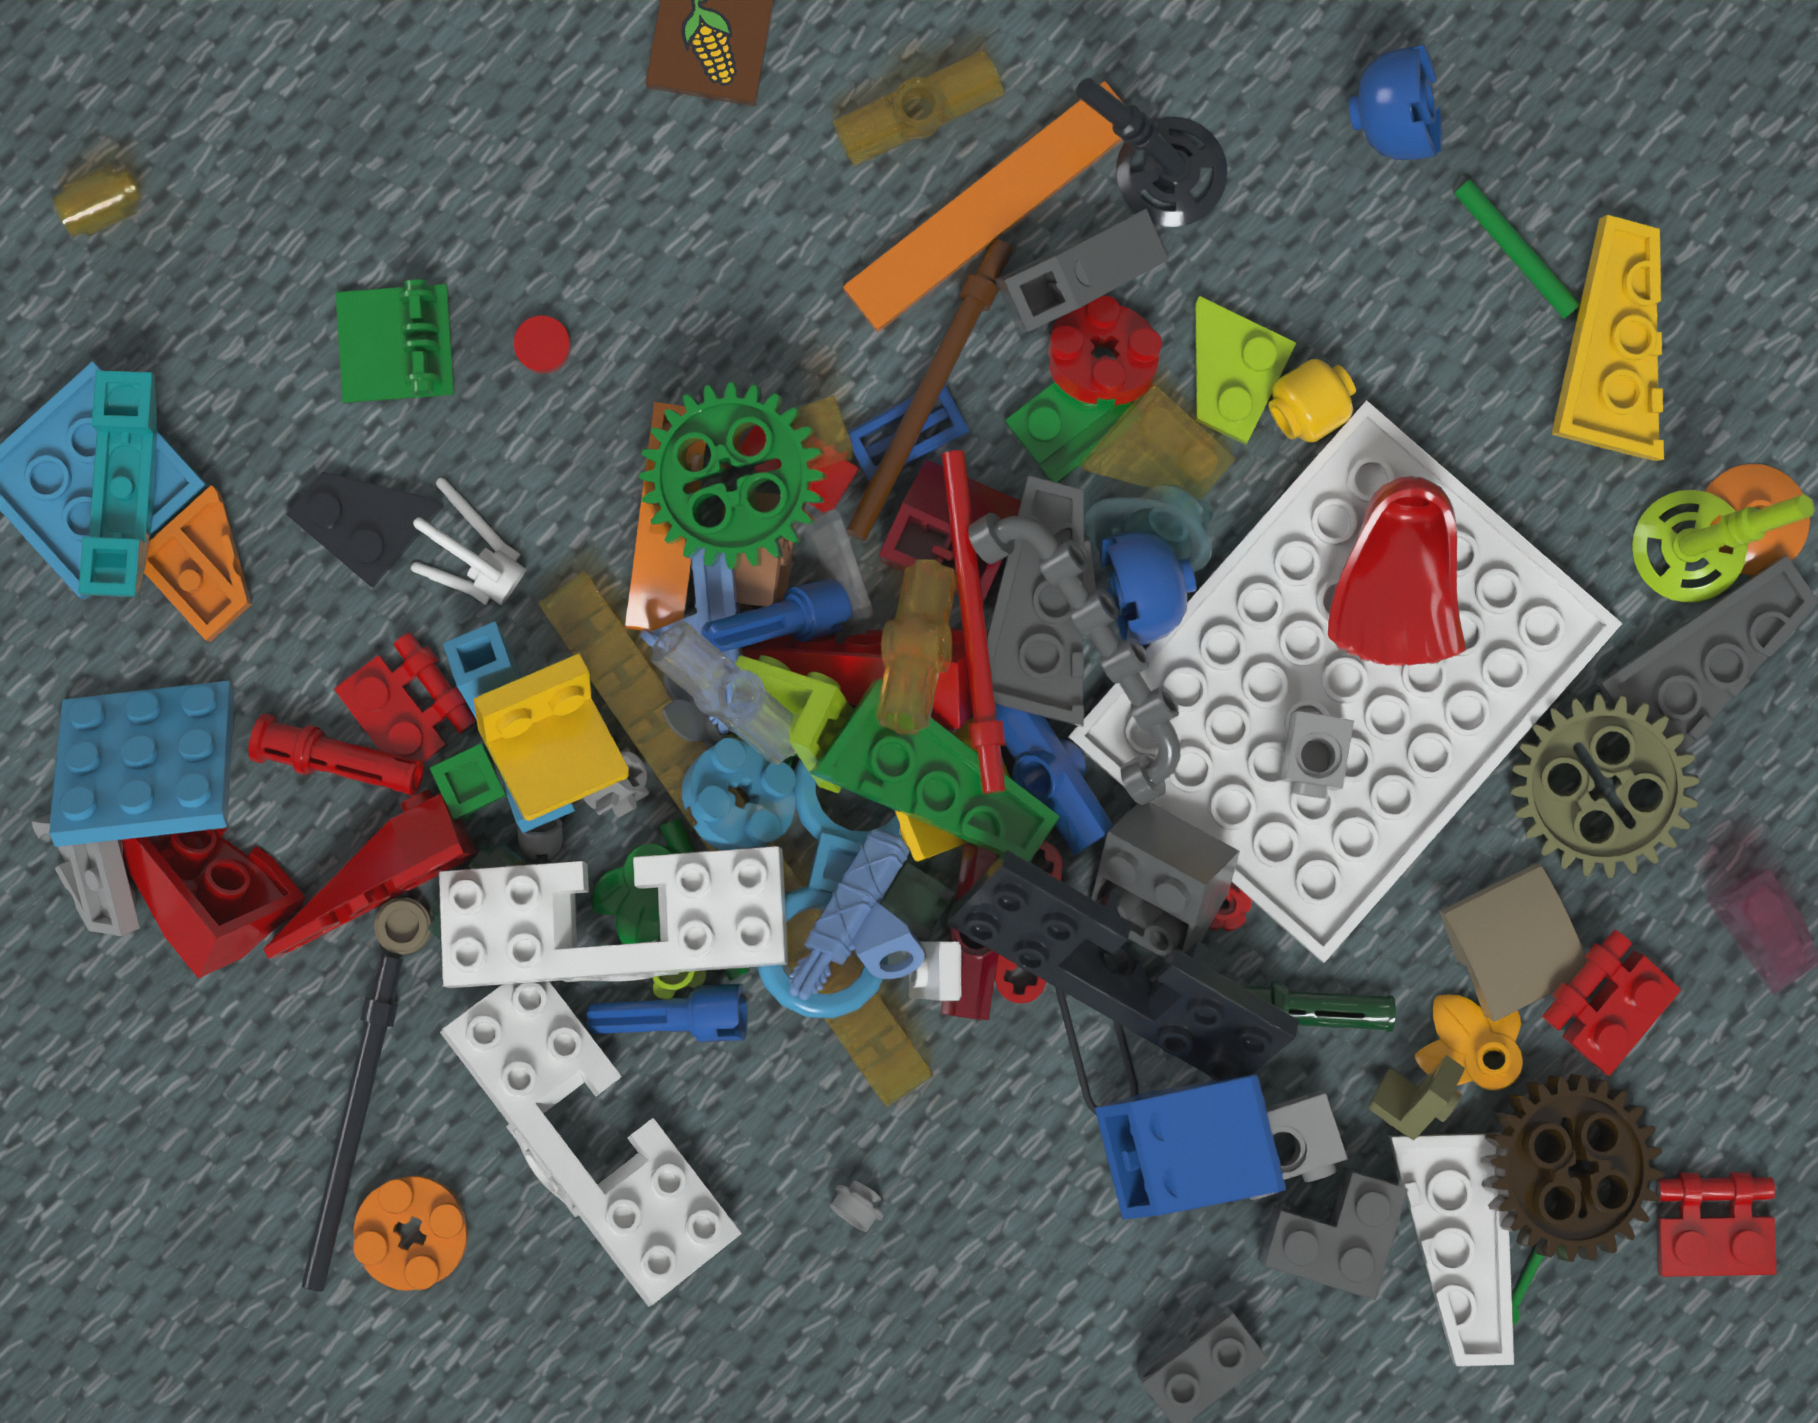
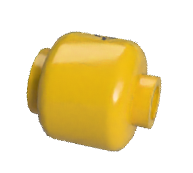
M1311 359L1274 383L1272 390L1273 400L1269 402L1268 406L1276 424L1288 438L1293 440L1299 437L1305 442H1315L1349 421L1353 412L1350 396L1356 393V388L1349 374L1340 365L1332 368L1320 359Z

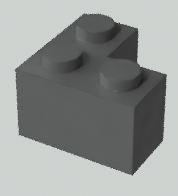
M1345 1167L1329 1221L1274 1205L1258 1260L1265 1267L1376 1300L1408 1189L1399 1183Z

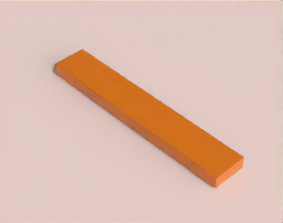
M1106 81L1100 84L1103 88H1105L1108 92H1110L1113 96L1120 100L1119 97L1110 88V86L1106 83ZM1082 100L1078 101L843 286L844 292L876 332H880L992 244L994 239L1001 237L1123 141L1122 138L1113 132L1112 124Z

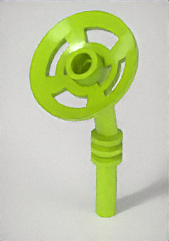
M1683 490L1670 493L1658 499L1647 508L1637 523L1632 541L1633 558L1636 568L1650 588L1668 599L1679 602L1708 600L1721 594L1738 578L1746 561L1749 543L1762 539L1766 531L1811 517L1814 513V504L1809 496L1800 495L1761 509L1746 507L1735 511L1723 499L1708 492ZM1679 505H1699L1698 513H1680L1671 517L1665 523L1658 518L1667 510ZM1720 515L1719 523L1711 526L1710 524ZM1683 521H1696L1694 528L1684 529L1678 534L1671 529ZM1648 537L1662 540V555L1670 568L1661 577L1653 569L1648 558ZM1727 545L1733 548L1732 555L1719 552V547ZM1702 558L1709 562L1702 569L1685 571L1686 563H1694ZM1715 569L1722 574L1715 581L1697 588L1681 587L1682 579H1699L1710 574Z

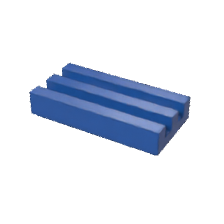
M944 386L938 398L943 408L929 415L921 433L948 418L953 426L914 446L903 467L969 433V429L946 386ZM913 397L844 433L869 483L878 466L874 467L871 459L887 450L894 434L867 448H864L861 439L904 417Z

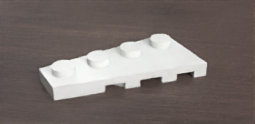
M1501 1133L1419 1135L1414 1141L1406 1135L1388 1136L1402 1186L1408 1189L1406 1200L1453 1363L1456 1366L1514 1365L1509 1231L1503 1230L1500 1227L1508 1211L1500 1212L1489 1209L1488 1204L1499 1195L1498 1189L1483 1187L1481 1184L1486 1178L1495 1175V1167L1487 1166L1480 1162V1157L1495 1155L1497 1149L1496 1146L1484 1138L1485 1134L1501 1135Z

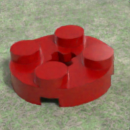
M1103 295L1057 319L1052 327L1047 351L1050 358L1048 367L1051 377L1056 384L1068 395L1079 401L1096 405L1098 398L1105 400L1116 399L1114 405L1126 404L1139 398L1152 385L1158 368L1162 340L1160 335L1153 330L1151 325L1142 316L1129 308L1119 305L1114 298ZM1095 347L1110 349L1113 351L1115 359L1106 355L1097 359L1093 356Z

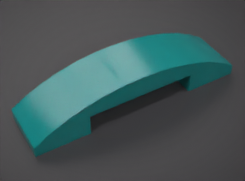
M96 370L91 426L97 431L90 526L89 537H82L78 593L91 596L138 597L148 553L155 490L157 449L155 375L152 372Z

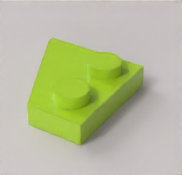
M1199 296L1194 306L1196 421L1246 445L1272 394L1274 383L1279 379L1296 342Z

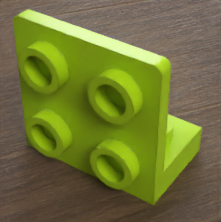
M739 655L734 667L761 708L782 718L784 713H788L791 716L792 722L788 741L810 773L854 708L847 703L840 691V685L826 675L810 672L808 677L791 672L785 664L768 656H760L757 661ZM811 774L819 787L836 793L840 792L842 787Z

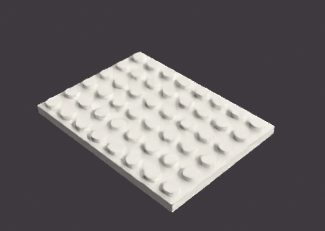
M1366 400L1187 602V611L1180 625L1167 637L1151 643L1145 650L1149 666L1139 673L1151 691L1160 686H1165L1173 694L1178 704L1179 715L1170 720L1175 728L1181 743L1180 761L1175 772L1165 780V794L1152 800L1150 803L1239 850L1240 853L1231 882L1317 959L1325 963L1623 623ZM1398 477H1423L1442 487L1448 495L1455 512L1457 522V597L1466 650L1457 657L1441 660V662L1434 664L1385 666L1384 664L1373 663L1371 660H1360L1359 656L1349 655L1346 653V650H1340L1328 637V620L1340 574L1358 537L1367 504L1373 494L1382 485ZM1115 684L1086 716L1084 726H1078L1068 737L1069 740L1124 788L1120 772L1123 764L1142 754L1148 755L1153 760L1158 755V746L1150 732L1141 729L1135 721L1131 711V702L1120 684ZM1295 711L1354 720L1343 789H1328L1326 799L1293 794L1294 783L1280 781L1290 717ZM1314 740L1308 741L1302 748L1301 759L1307 769L1320 773L1328 767L1330 753L1323 743Z

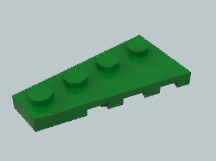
M880 678L872 682L809 773L998 855H1002L1006 850H1009L1028 862L1031 861L1060 817L1005 774L1006 791L983 794L978 753Z

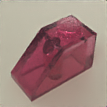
M1770 869L1750 871L1707 901L1773 995L1818 965V955L1803 916Z

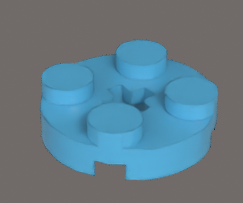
M723 738L713 747L702 753L688 768L682 784V800L685 809L690 806L692 815L698 822L693 827L700 837L711 846L721 851L765 848L781 837L793 820L796 805L793 789L796 785V777L788 764L778 761L774 755L761 746L734 738ZM738 786L747 793L750 803L745 804L742 809L734 805L736 801L735 796L728 792V787L736 788Z

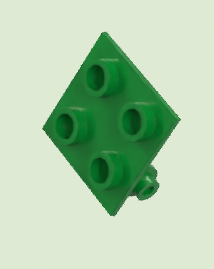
M415 279L404 281V287L336 292L342 403L455 395L447 284L427 285L426 280Z

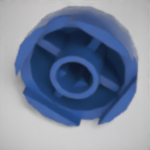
M1425 45L1401 48L1379 56L1368 65L1361 76L1359 96H1353L1349 99V112L1353 129H1364L1368 143L1382 156L1395 160H1418L1438 156L1437 153L1441 152L1443 135L1440 106L1435 110L1431 83L1437 82L1430 54Z
M1139 531L1121 533L1100 539L1101 567L1113 565V571H1110L1108 574L1110 588H1107V592L1114 600L1118 610V618L1115 622L1122 640L1133 637L1141 645H1146L1167 637L1180 625L1187 611V593L1196 591L1195 576L1189 559L1178 560L1172 546L1154 534Z

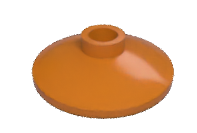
M1745 464L1733 467L1716 477L1705 490V492L1723 499L1735 511L1746 507L1764 508L1804 495L1799 486L1785 473L1761 464ZM1719 515L1710 525L1718 524L1721 516ZM1810 517L1766 531L1762 539L1749 543L1746 561L1740 574L1755 575L1782 556L1787 555L1792 561L1802 550L1806 542L1810 527ZM1725 545L1719 547V552L1732 555L1733 548Z

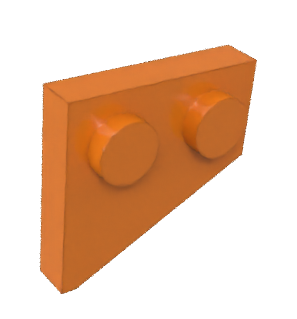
M211 485L149 541L144 569L147 577L208 642H212L252 605L222 494Z

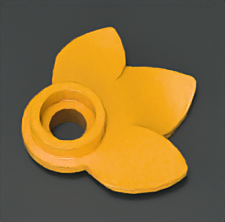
M1452 994L1435 997L1433 1001V1021L1436 1033L1440 1039L1424 1046L1415 1054V1060L1419 1067L1429 1075L1447 1055L1465 1067L1458 1085L1473 1081L1478 1086L1487 1090H1501L1511 1086L1518 1079L1523 1065L1521 1050L1515 1043L1521 1027L1518 1010L1493 1022L1484 1016L1481 1006H1478L1468 998ZM1491 1051L1499 1052L1503 1055L1505 1064L1500 1069H1489L1483 1063L1484 1055Z

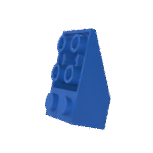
M1257 1075L1150 1091L1095 1108L1123 1220L1170 1214L1286 1190L1280 1167V1159L1276 1151L1266 1112L1265 1100L1262 1096Z

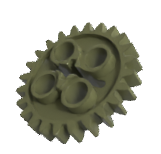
M1595 693L1593 708L1586 710L1577 697H1573V714L1567 717L1556 707L1551 708V715L1555 725L1548 728L1536 722L1533 725V729L1541 740L1538 744L1521 741L1519 745L1520 749L1531 757L1530 762L1513 763L1512 771L1526 777V782L1512 786L1511 795L1528 798V802L1515 810L1516 817H1533L1535 820L1526 830V837L1529 839L1544 834L1547 838L1543 843L1541 854L1546 856L1557 848L1563 851L1561 867L1564 869L1576 857L1582 859L1584 876L1590 875L1596 862L1604 864L1608 878H1613L1616 862L1620 861L1625 862L1632 874L1637 873L1636 856L1644 854L1654 864L1658 863L1659 860L1654 846L1660 842L1667 847L1675 849L1677 844L1669 832L1671 827L1689 829L1691 826L1689 821L1679 813L1680 808H1695L1698 805L1697 799L1684 793V788L1699 784V777L1691 773H1683L1681 769L1695 760L1694 754L1692 752L1676 753L1674 750L1684 740L1683 733L1679 731L1665 736L1662 732L1669 721L1668 716L1662 714L1652 722L1646 720L1649 704L1645 701L1640 703L1633 713L1627 711L1625 694L1618 696L1613 708H1606L1601 693ZM1607 732L1622 733L1629 740L1626 754L1616 760L1602 758L1596 751V744L1603 734ZM1580 742L1585 746L1603 776L1611 778L1616 775L1619 778L1614 783L1616 795L1635 819L1636 823L1633 827H1627L1623 823L1615 808L1602 791L1594 795L1590 792L1595 787L1594 779L1588 768L1573 749L1575 743ZM1560 763L1574 765L1581 773L1578 785L1568 791L1554 789L1549 784L1548 774L1555 765ZM1641 779H1651L1661 787L1659 799L1648 807L1637 806L1628 798L1630 787ZM1593 810L1606 812L1613 820L1610 831L1600 838L1586 836L1580 829L1582 817Z

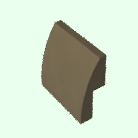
M1537 863L1439 911L1456 960L1467 966L1483 1014L1493 1022L1555 992L1562 982L1568 985L1587 963L1578 936L1561 899L1545 870Z

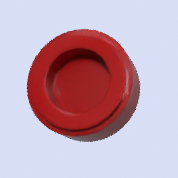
M534 316L524 321L517 329L514 336V350L520 362L527 369L535 373L547 374L560 369L567 362L571 353V339L565 327L558 320L549 316Z

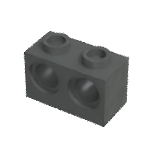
M1226 1306L1139 1373L1138 1377L1144 1388L1171 1423H1188L1269 1359L1229 1306Z

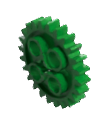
M728 382L724 398H720L713 386L707 385L704 387L705 403L700 404L694 397L685 394L683 401L687 412L681 415L667 408L664 413L672 425L671 428L665 431L652 427L650 430L652 435L661 442L659 450H642L643 456L655 462L654 470L639 474V479L655 484V490L643 496L642 502L659 504L661 510L650 520L652 525L658 526L667 523L672 525L664 539L666 543L674 544L683 538L687 539L683 551V556L686 558H693L704 548V563L706 566L714 567L719 561L721 554L724 553L728 569L738 570L742 554L746 555L752 566L759 567L762 563L761 549L766 548L772 556L780 558L783 556L782 547L779 542L781 538L784 537L797 544L802 541L794 528L797 521L814 525L815 519L804 509L807 503L816 504L824 502V498L821 495L811 491V483L827 479V474L811 469V462L822 457L824 451L819 448H806L804 444L815 434L814 428L810 426L797 430L794 428L802 413L799 409L794 407L782 415L779 414L783 397L774 393L763 405L761 404L762 391L759 386L752 384L743 399L741 398L738 384L734 382ZM759 425L766 434L765 447L759 454L747 457L740 447L742 433L751 426ZM705 441L711 450L710 462L705 469L693 472L686 463L687 450L693 443ZM774 459H780L782 462L781 467L777 470L740 477L737 479V490L733 486L718 483L691 494L685 492V486L688 483L727 475L729 473V463L741 469H750ZM766 481H774L781 491V499L778 506L770 512H762L755 503V492ZM712 496H719L725 504L726 514L719 525L709 528L703 523L700 510L706 499Z

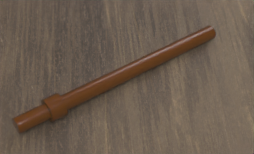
M994 239L976 275H969L959 294L963 301L846 529V533L850 536L866 541L982 311H989L999 292L995 279L1000 277L1013 252V247L1008 243Z

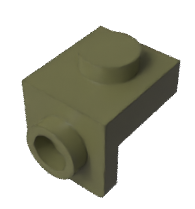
M1446 1055L1419 1086H1416L1395 1070L1389 1069L1380 1080L1368 1104V1108L1389 1125L1395 1127L1414 1141L1435 1117L1444 1122L1453 1112L1462 1097V1094L1455 1089L1465 1067Z

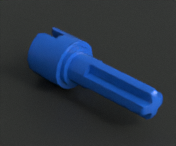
M826 578L787 589L783 595L782 602L706 622L701 628V634L704 638L703 646L710 653H722L790 634L796 640L806 642L845 631L840 623L846 622L851 617V604L843 585L836 579Z
M743 984L697 985L694 991H691L689 997L669 998L668 1000L592 1003L587 1008L588 1031L592 1034L690 1031L691 1035L696 1037L698 1042L743 1041L746 1038L748 1027L747 1000L739 996L743 991Z

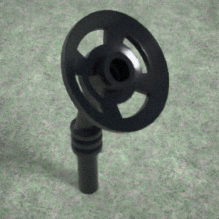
M1085 78L1078 84L1076 96L1112 124L1113 132L1125 141L1119 153L1116 177L1119 191L1126 204L1134 213L1147 209L1153 224L1165 227H1179L1200 220L1217 205L1223 195L1227 182V162L1221 145L1212 133L1202 125L1185 118L1164 117L1153 120L1138 107L1123 104L1092 78ZM1169 130L1188 133L1197 138L1205 148L1199 150L1195 144L1185 138L1170 136ZM1173 146H1179L1186 149L1192 154V156L1188 158V156L1183 151L1175 149ZM1136 150H1144L1148 154L1145 171L1131 173V162ZM1201 168H1214L1212 185L1205 197L1196 204L1189 192L1196 186ZM1158 180L1162 186L1174 188V193L1163 192L1155 187L1153 183ZM1146 190L1151 197L1160 202L1175 204V211L1155 208L1144 201L1139 193Z

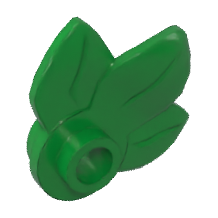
M649 843L635 848L628 855L624 867L606 872L595 886L592 911L603 915H616L618 937L623 945L656 942L660 937L658 887L639 889L635 886L633 857L674 854L666 846Z

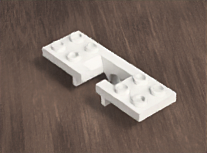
M780 847L633 857L635 886L639 889L658 887L661 942L577 948L575 893L589 892L587 863L578 861L439 872L443 986L458 988L558 980L565 982L633 981L661 975H676L679 972L788 964L782 849Z
M549 981L502 984L441 1030V1035L509 1124L506 1127L517 1140L534 1174L549 1191L564 1202L574 1217L578 1215L581 1217L648 1307L656 1303L742 1234L654 1118L627 1137L638 1154L598 1185L545 1117L544 1113L583 1083L597 1097L622 1076Z

